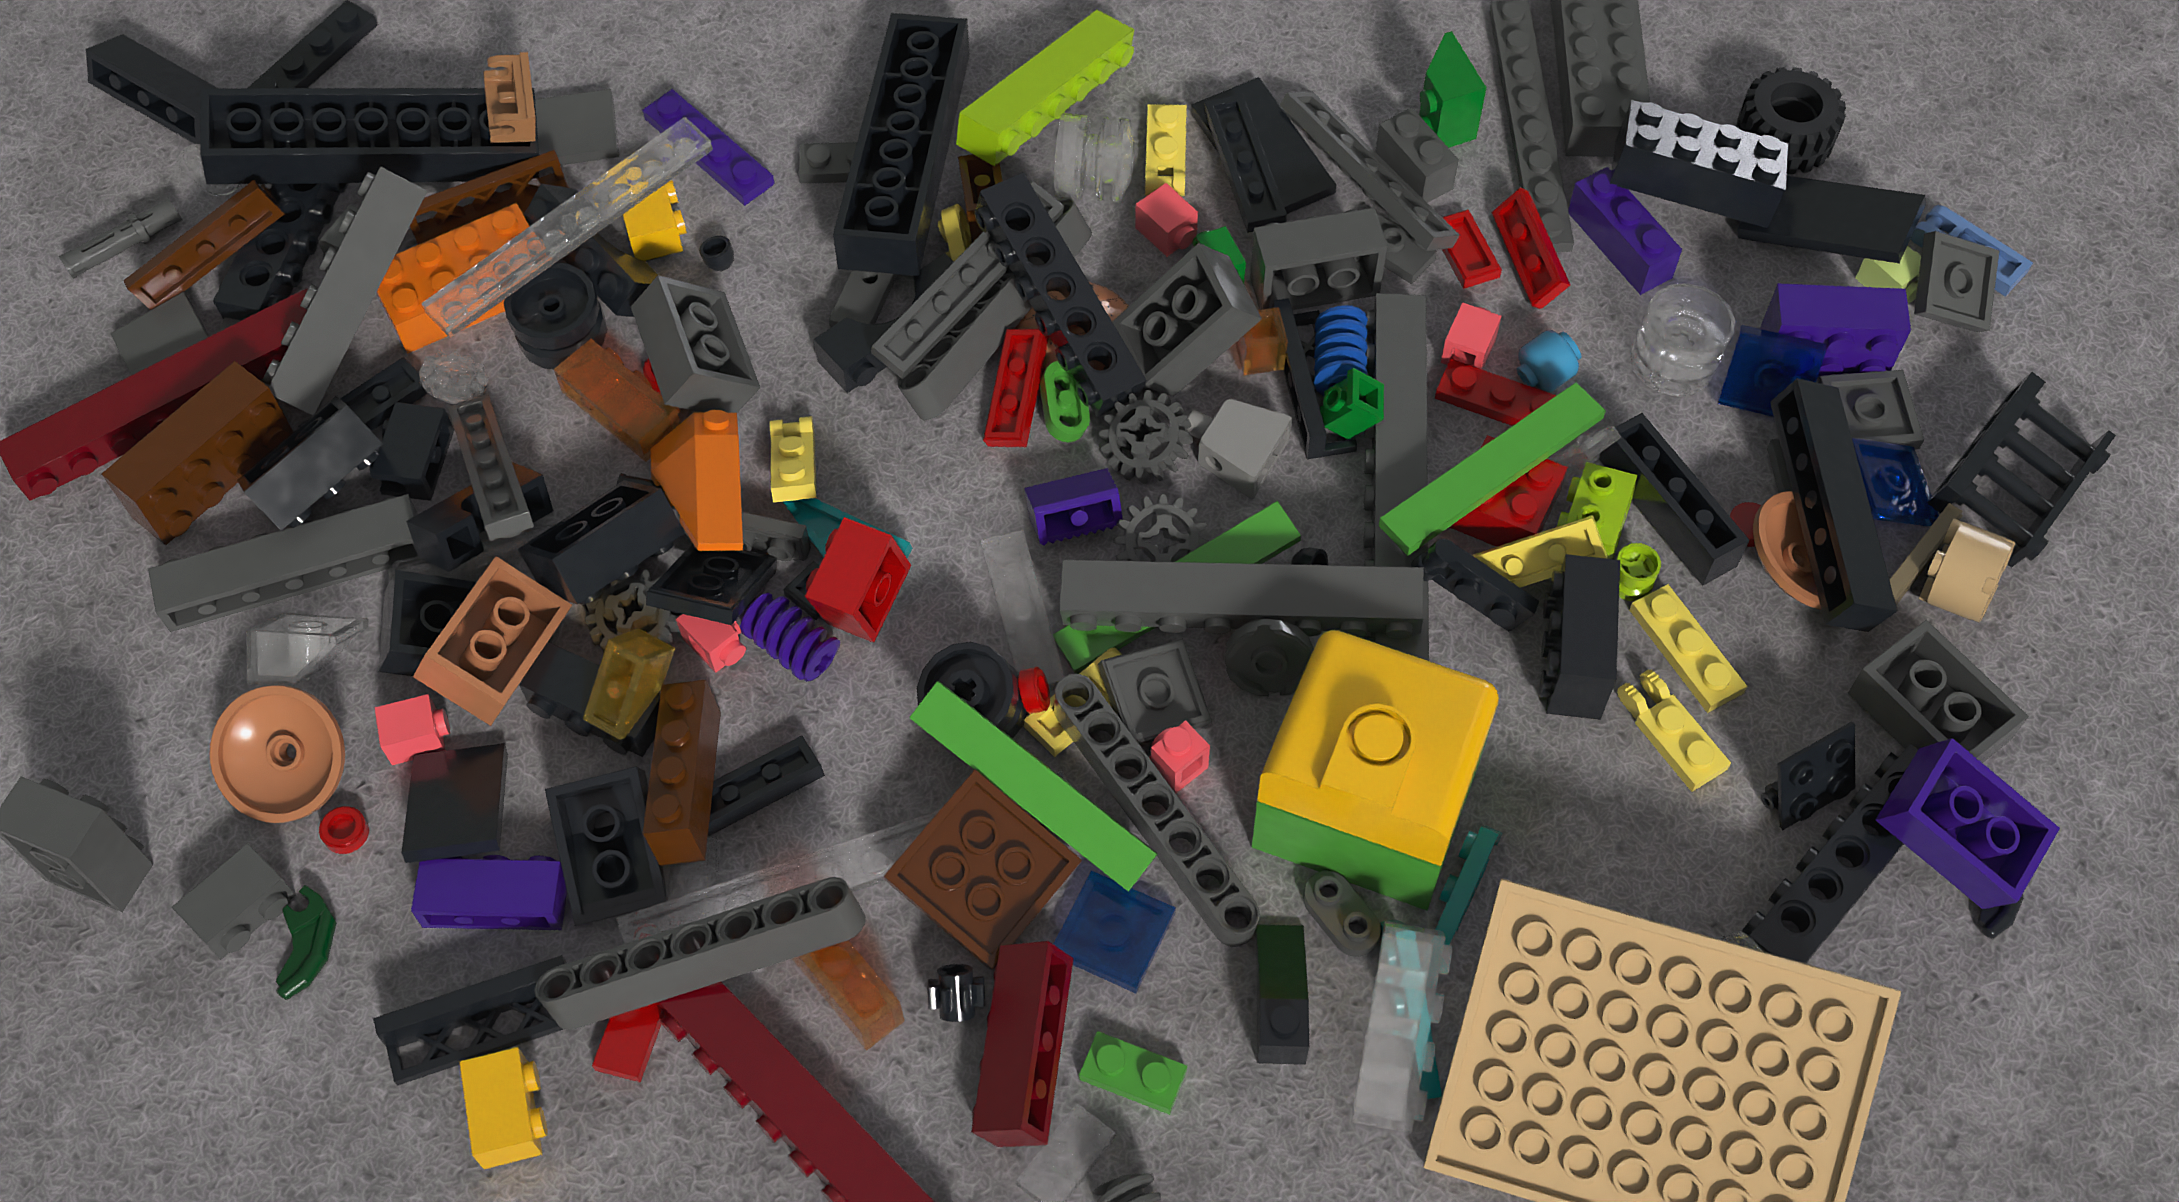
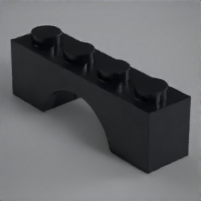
M541 184L524 213L527 222L567 264L582 270L593 283L597 296L616 316L634 317L631 306L658 274L645 261L632 257L614 247L595 230L592 223L598 212L576 189Z
M946 253L921 268L919 276H913L915 288L913 303L954 262ZM901 316L880 324L861 323L846 317L814 338L818 363L846 393H849L858 386L862 387L869 384L877 373L887 367L871 353L872 345Z

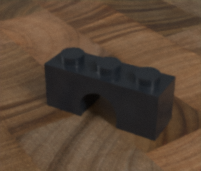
M512 462L532 522L534 523L554 511L543 474ZM472 484L406 521L418 557L447 572L484 552L479 534L485 531L486 528Z

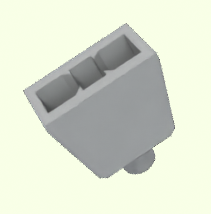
M1229 399L1224 401L1214 418L1193 410L1188 417L1192 426L1185 430L1191 436L1200 439L1198 463L1247 497L1254 499L1290 440L1292 417Z

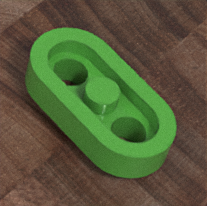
M1056 361L1046 368L1040 379L1045 425L1048 432L1055 439L1062 442H1074L1083 436L1089 426V407H1086L1081 402L1076 391L1077 382L1070 370L1064 371L1059 362ZM1055 384L1061 385L1065 390H1059ZM1061 421H1066L1070 427L1064 425Z

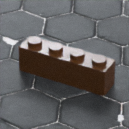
M706 679L663 684L661 687L643 826V835L660 866L705 861L721 717V711Z

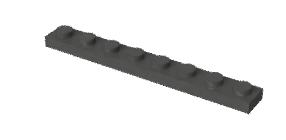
M1529 0L1491 1L1489 14L1520 188L1529 191L1555 251L1572 252L1574 239Z

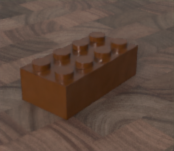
M234 361L101 473V475L130 516L166 546L175 537L184 534L189 529L191 523L208 508L216 506L222 500L224 494L238 483L237 479L294 431L270 388Z

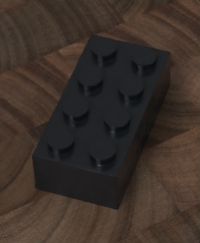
M1631 100L1616 138L1610 184L1768 228L1786 190L1788 143L1782 142L1770 135L1760 136L1742 131L1734 125H1720L1702 120L1694 114H1681L1666 110L1655 103H1641Z

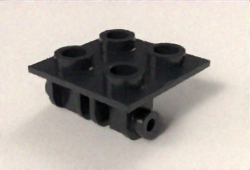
M1853 721L1777 763L1778 780L1765 787V792L1761 794V800L1767 809L1772 810L1776 808L1779 810V827L1782 831L1798 821L1808 819L1817 810L1835 800L1844 798L1856 788L1855 723Z

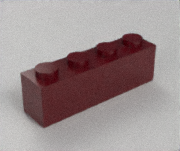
M1049 941L1000 946L998 964L994 971L995 983L991 1008L987 1016V1034L983 1057L980 1061V1079L976 1104L972 1111L973 1124L971 1130L975 1135L997 1147L1048 1145L1074 959Z

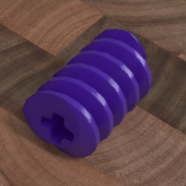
M770 593L760 595L750 605L742 618L740 625L742 634L749 639H753L754 643L761 649H766L767 654L773 659H779V664L787 670L791 669L792 674L799 680H806L807 682L818 678L833 661L839 650L840 640L835 636L826 640L828 631L822 626L813 630L815 620L810 616L801 619L802 610L797 606L789 608L790 600L785 596H780L773 600Z

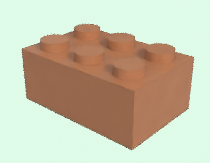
M495 556L424 655L413 677L491 726L561 624L572 604Z

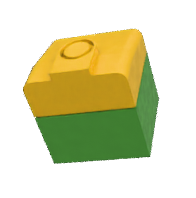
M1330 630L1325 632L1317 640L1261 773L1252 848L1318 872H1336L1342 875L1349 883L1428 911L1499 701L1496 688L1486 680L1342 631Z

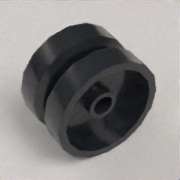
M550 262L537 265L520 274L508 288L504 300L506 318L512 331L515 333L520 350L530 362L544 369L564 370L573 368L594 357L604 344L607 333L605 315L598 302L593 283L582 270L564 263Z
M974 642L951 644L936 653L926 664L917 685L918 705L935 683L940 681L1012 739L1023 727L1024 719L1028 713L1020 696L1019 672L1002 656L986 645Z

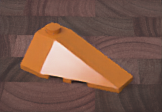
M709 410L705 413L694 412L651 448V479L656 486L660 485L664 490L665 497L670 506H674L680 515L681 526L698 551L743 550L737 413H726L722 410Z

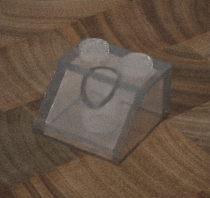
M280 613L247 630V684L264 685V687L273 685L293 687L300 682L310 680V676L329 665L369 627V618Z

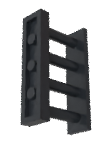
M2033 372L2008 393L1927 502L1940 514L1949 503L1953 504L1955 502L1959 506L1964 503L2015 542L2017 545L2013 549L2007 564L2010 567H2013L2025 557L2032 561L2046 547L2049 541L2044 535L2090 472L2092 474L2097 472L2108 460L2111 454L2106 449L2116 436L2109 430L2095 442L2089 444L2039 405L2041 401L2035 397L2046 382ZM2019 418L2023 421L2026 418L2079 458L2070 472L2018 433L2020 428L2015 423ZM1998 446L2002 449L2008 447L2059 486L2049 501L1997 462L1999 457L1994 454V451ZM1977 474L1980 477L1984 475L1989 477L2038 515L2028 530L1976 491L1978 486L1972 481Z

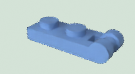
M1943 205L1935 206L1926 215V222L1922 221L1917 224L1911 237L1912 242L1922 248L1925 233L1934 231L1944 233L1943 231L1949 233L1948 235L2000 250L1995 290L2005 297L2028 273L2033 264L2024 256Z

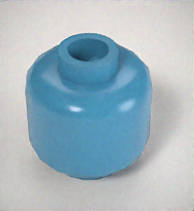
M1546 330L1519 349L1518 359L1520 366L1516 370L1525 385L1531 387L1536 385L1542 391L1551 392L1578 373V360L1581 359V352L1573 339L1564 331L1557 333L1553 330Z

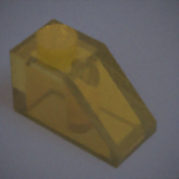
M639 628L608 639L583 720L619 740L625 738L661 690L675 648Z

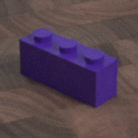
M1607 166L1575 183L1568 213L1633 288L1642 295L1673 278L1682 248L1629 189L1610 184L1612 175L1611 169Z
M486 855L482 859H464L461 856L419 861L411 912L422 928L562 930L567 889L561 862L541 855L532 856L529 860H510L501 855Z

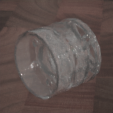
M1061 114L1054 169V191L1056 197L1082 199L1087 182H1095L1097 201H1104L1107 183L1112 184L1113 202H1124L1126 190L1132 180L1135 141L1131 131V118L1120 117L1117 135H1111L1110 116L1103 117L1099 134L1091 133L1089 115Z
M1689 283L1672 284L1657 291L1647 306L1642 318V325L1639 327L1631 345L1629 360L1634 373L1645 385L1662 394L1676 397L1694 395L1705 389L1715 376L1717 368L1722 361V356L1726 352L1735 332L1736 320L1731 307L1720 295L1704 286Z

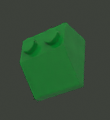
M1452 31L1444 34L1426 71L1423 91L1420 92L1421 105L1419 116L1448 148L1477 138L1487 89Z

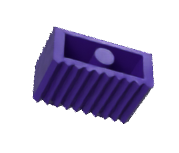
M1108 468L1024 488L1029 520L1040 544L1044 546L1048 541L1052 544L1056 540L1062 542L1065 537L1070 540L1073 535L1079 538L1081 534L1087 536L1090 531L1095 534L1098 529L1104 532L1108 527L1112 530L1118 520H1123L1119 491L1116 484H1114V480H1112V476H1110V472H1108Z

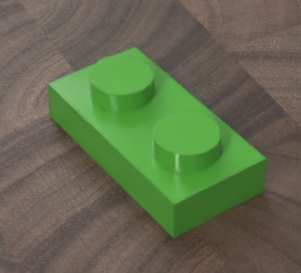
M1097 1031L1080 1071L1079 1080L1170 1115L1185 1078L1188 1065Z

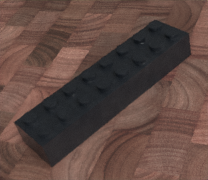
M891 13L833 232L838 269L919 276L970 56L967 19Z
M200 88V156L206 185L249 184L253 180L258 184L362 183L368 172L376 175L380 166L410 182H468L539 155L534 88H532L535 110V141L490 143L485 88ZM539 171L534 174L533 178H539Z

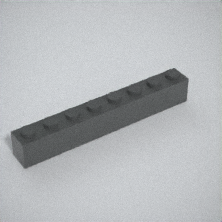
M1063 560L1059 610L1063 624L1070 625L1072 629L1080 631L1095 630L1097 626H1115V629L1123 632H1136L1141 630V627H1159L1161 631L1167 633H1181L1186 631V628H1204L1206 632L1211 634H1226L1231 632V629H1238L1248 622L1273 619L1283 620L1295 625L1307 636H1317L1322 631L1338 630L1357 637L1366 636L1367 632L1385 633L1390 638L1404 639L1411 637L1413 633L1421 634L1424 568Z

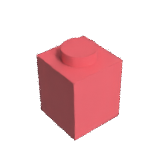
M1167 183L1136 203L1135 228L1166 257L1176 250L1185 249L1192 244L1194 237L1197 235L1198 211Z
M1462 302L1445 339L1441 363L1448 365L1451 358L1483 370L1496 341L1502 316L1492 313L1483 307H1474Z
M429 694L374 707L380 747L392 765L412 761L414 755L446 751L443 736L450 734L448 717L444 708H436Z

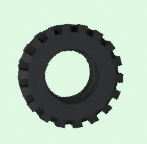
M1785 67L1776 68L1775 73L1767 71L1761 75L1760 79L1756 78L1747 90L1736 123V127L1742 131L1760 136L1770 135L1782 142L1788 143L1787 175H1795L1797 169L1806 173L1810 172L1813 166L1820 167L1825 162V159L1829 158L1846 116L1844 114L1846 110L1845 101L1840 100L1842 94L1839 89H1832V82L1827 78L1821 79L1817 77L1818 73L1811 70L1809 73L1803 72L1802 68L1793 67L1792 70H1787Z

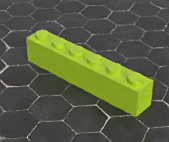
M1095 10L959 113L956 145L993 166L997 165L1008 155L1012 156L1022 144L1031 137L1038 136L1046 125L1054 119H1059L1077 101H1082L1097 85L1104 84L1111 74L1120 67L1128 65L1134 53L1132 41L1135 29L1099 10Z

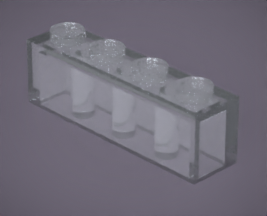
M1385 921L1352 1108V1122L1411 1134L1413 1121H1423L1427 1091L1419 1090L1422 1071L1431 1072L1436 1043L1427 1041L1431 1022L1440 1023L1444 1002V994L1436 993L1439 974L1448 975L1452 956V945L1444 944L1445 935L1443 931Z

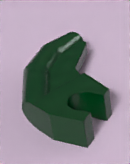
M306 885L299 892L309 901L307 908L296 912L286 905L282 909L292 935L293 951L276 979V983L279 985L276 989L277 994L285 1000L309 987L327 963L337 924L324 899Z

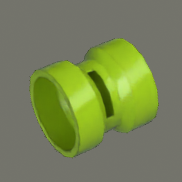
M1631 543L1624 546L1619 551L1616 559L1620 560L1619 597L1632 602L1651 593L1661 568V560L1658 553L1648 545Z

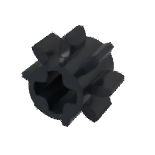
M950 964L938 968L937 979L928 980V1009H939L940 1019L947 1022H962L974 1018L976 1015L975 1007L985 1006L984 977H973V968L966 964Z

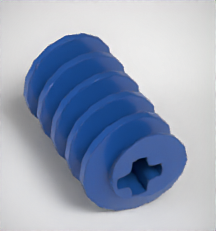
M1332 307L1322 312L1316 319L1314 386L1323 397L1325 390L1347 378V371L1349 369L1355 368L1367 375L1365 367L1368 357L1365 353L1368 348L1366 342L1368 318L1365 312L1358 307Z

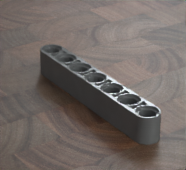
M1065 197L1057 200L1064 205V210L1054 224L1075 257L1091 238L1092 231L1073 199ZM1038 257L1027 258L1034 265L1045 264ZM1010 268L904 379L900 377L897 385L920 419L930 420L942 414L1003 343L1006 329H1014L1032 308L1029 300L1023 301L1018 294L1015 286V276Z
M1081 674L1064 676L1055 688L1054 714L1058 722L1148 845L1158 853L1157 857L1216 938L1230 947H1239L1247 944L1252 939L1260 918V911L1256 901L1095 684L1087 676ZM1071 695H1077L1082 697L1086 703L1079 707H1072L1066 704L1064 699ZM1097 730H1103L1108 732L1112 739L1105 743H1099L1094 741L1090 734ZM1122 766H1130L1136 769L1139 775L1133 779H1125L1120 777L1116 770ZM1148 802H1157L1165 808L1166 812L1159 816H1153L1144 811L1142 806ZM1176 838H1183L1191 843L1193 849L1186 853H1180L1175 851L1169 842ZM1203 875H1211L1219 881L1221 886L1216 890H1206L1198 884L1196 879ZM1231 912L1240 913L1247 919L1248 925L1244 928H1233L1226 922L1224 916Z
M829 877L554 967L540 977L535 986V995L560 1028L566 1030L577 1029L847 941L855 937L863 929L866 916L847 882L839 877Z

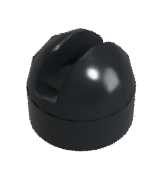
M725 236L710 237L699 248L703 262L714 271H724L730 268L734 261L733 247L730 240Z
M1303 548L1293 556L1291 565H1328V555L1323 549Z

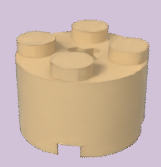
M1953 519L1943 542L1946 544L1942 551L1938 550L1930 565L1927 573L1929 577L1922 589L1919 600L1980 623L1996 592L2000 577L2006 569L2015 542L1966 522Z

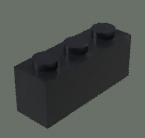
M550 642L546 644L519 684L527 700L526 705L533 713L545 719H550L553 715L565 721V725L570 730L581 736L587 737L590 733L602 738L603 742L617 753L625 755L630 751L643 757L655 739L660 692Z

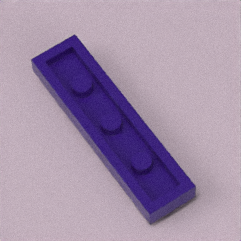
M673 89L642 110L644 119L744 206L775 184L773 175Z

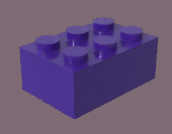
M1778 283L1758 331L1762 373H1777L1780 376H1793L1795 374L1828 376L1891 371L1911 332L1906 289Z
M1953 738L1918 749L1876 818L1880 825L1982 909L2018 903L2060 830V827Z

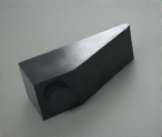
M1257 924V1064L1306 1065L1310 1045L1304 925Z

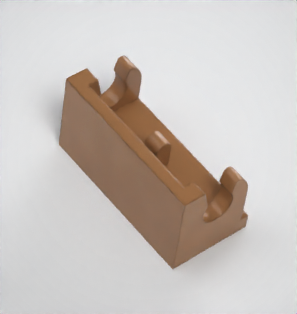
M520 52V55H495L487 59L488 67L506 68L504 70L483 71L490 143L535 141V110L528 52Z

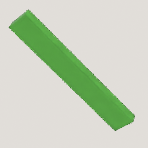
M1575 382L1380 518L1379 527L1409 556L1604 418L1606 410Z
M1276 501L1175 562L1263 564L1300 542L1301 535L1279 502ZM1068 625L1054 633L1052 637L1074 673L1079 674L1108 649L1117 648L1119 650L1156 627H1141V630L1136 632H1123L1115 629V626H1097L1095 630L1080 631L1072 629Z
M940 681L935 683L909 717L1127 891L1131 890L1158 855L1146 843Z

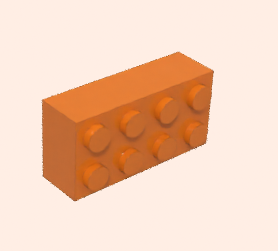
M515 203L395 254L376 294L408 354L504 312V300L507 290L514 280L533 266L549 263V260L519 206Z

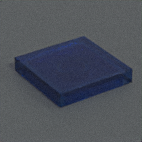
M1741 325L1719 393L1718 404L1774 417L1770 401L1795 379L1816 382L1826 353L1827 344Z
M1852 438L1873 520L1931 526L1939 517L1938 511L1927 504L1932 495L1915 448Z
M1091 870L1054 945L1074 958V966L1136 994L1176 914V907L1133 888L1127 891L1114 880Z

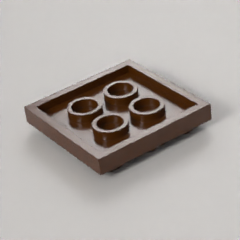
M975 769L887 871L883 879L991 970L998 963L1000 946L1011 945L1017 940L1080 864L1082 859Z

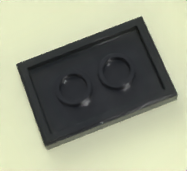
M692 543L649 588L646 596V606L732 625L776 573L777 558L746 550L698 551Z
M505 743L413 756L401 850L405 863L500 851L508 760Z

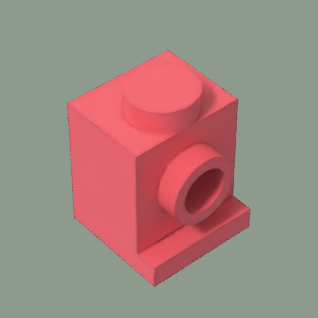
M685 614L680 615L676 619L682 639L715 673L725 665L731 666L737 663L746 652V647L739 640L738 635L742 632L736 621L732 625Z
M1185 720L1178 727H1169L1163 730L1154 739L1149 759L1176 794L1208 769L1210 745Z

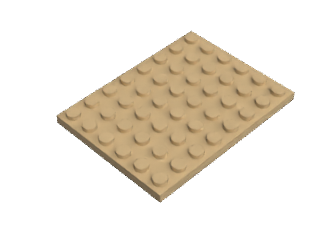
M1501 878L1427 1150L1424 1168L1535 1202H1845L1901 991Z

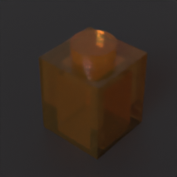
M1279 307L1258 310L1262 320L1235 342L1243 376L1284 370L1288 340Z

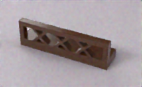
M555 150L425 197L415 217L430 211L437 213L433 218L420 223L414 217L410 227L417 244L424 243L517 203L524 215L541 184L569 188ZM552 167L553 173L538 179L533 178L537 171ZM502 184H513L511 188L506 191L495 192L497 187ZM467 197L475 198L471 204L463 207L457 206L462 199Z
M253 180L123 280L125 286L144 305L152 310L186 291L283 216L284 212L272 191L265 184L259 185Z

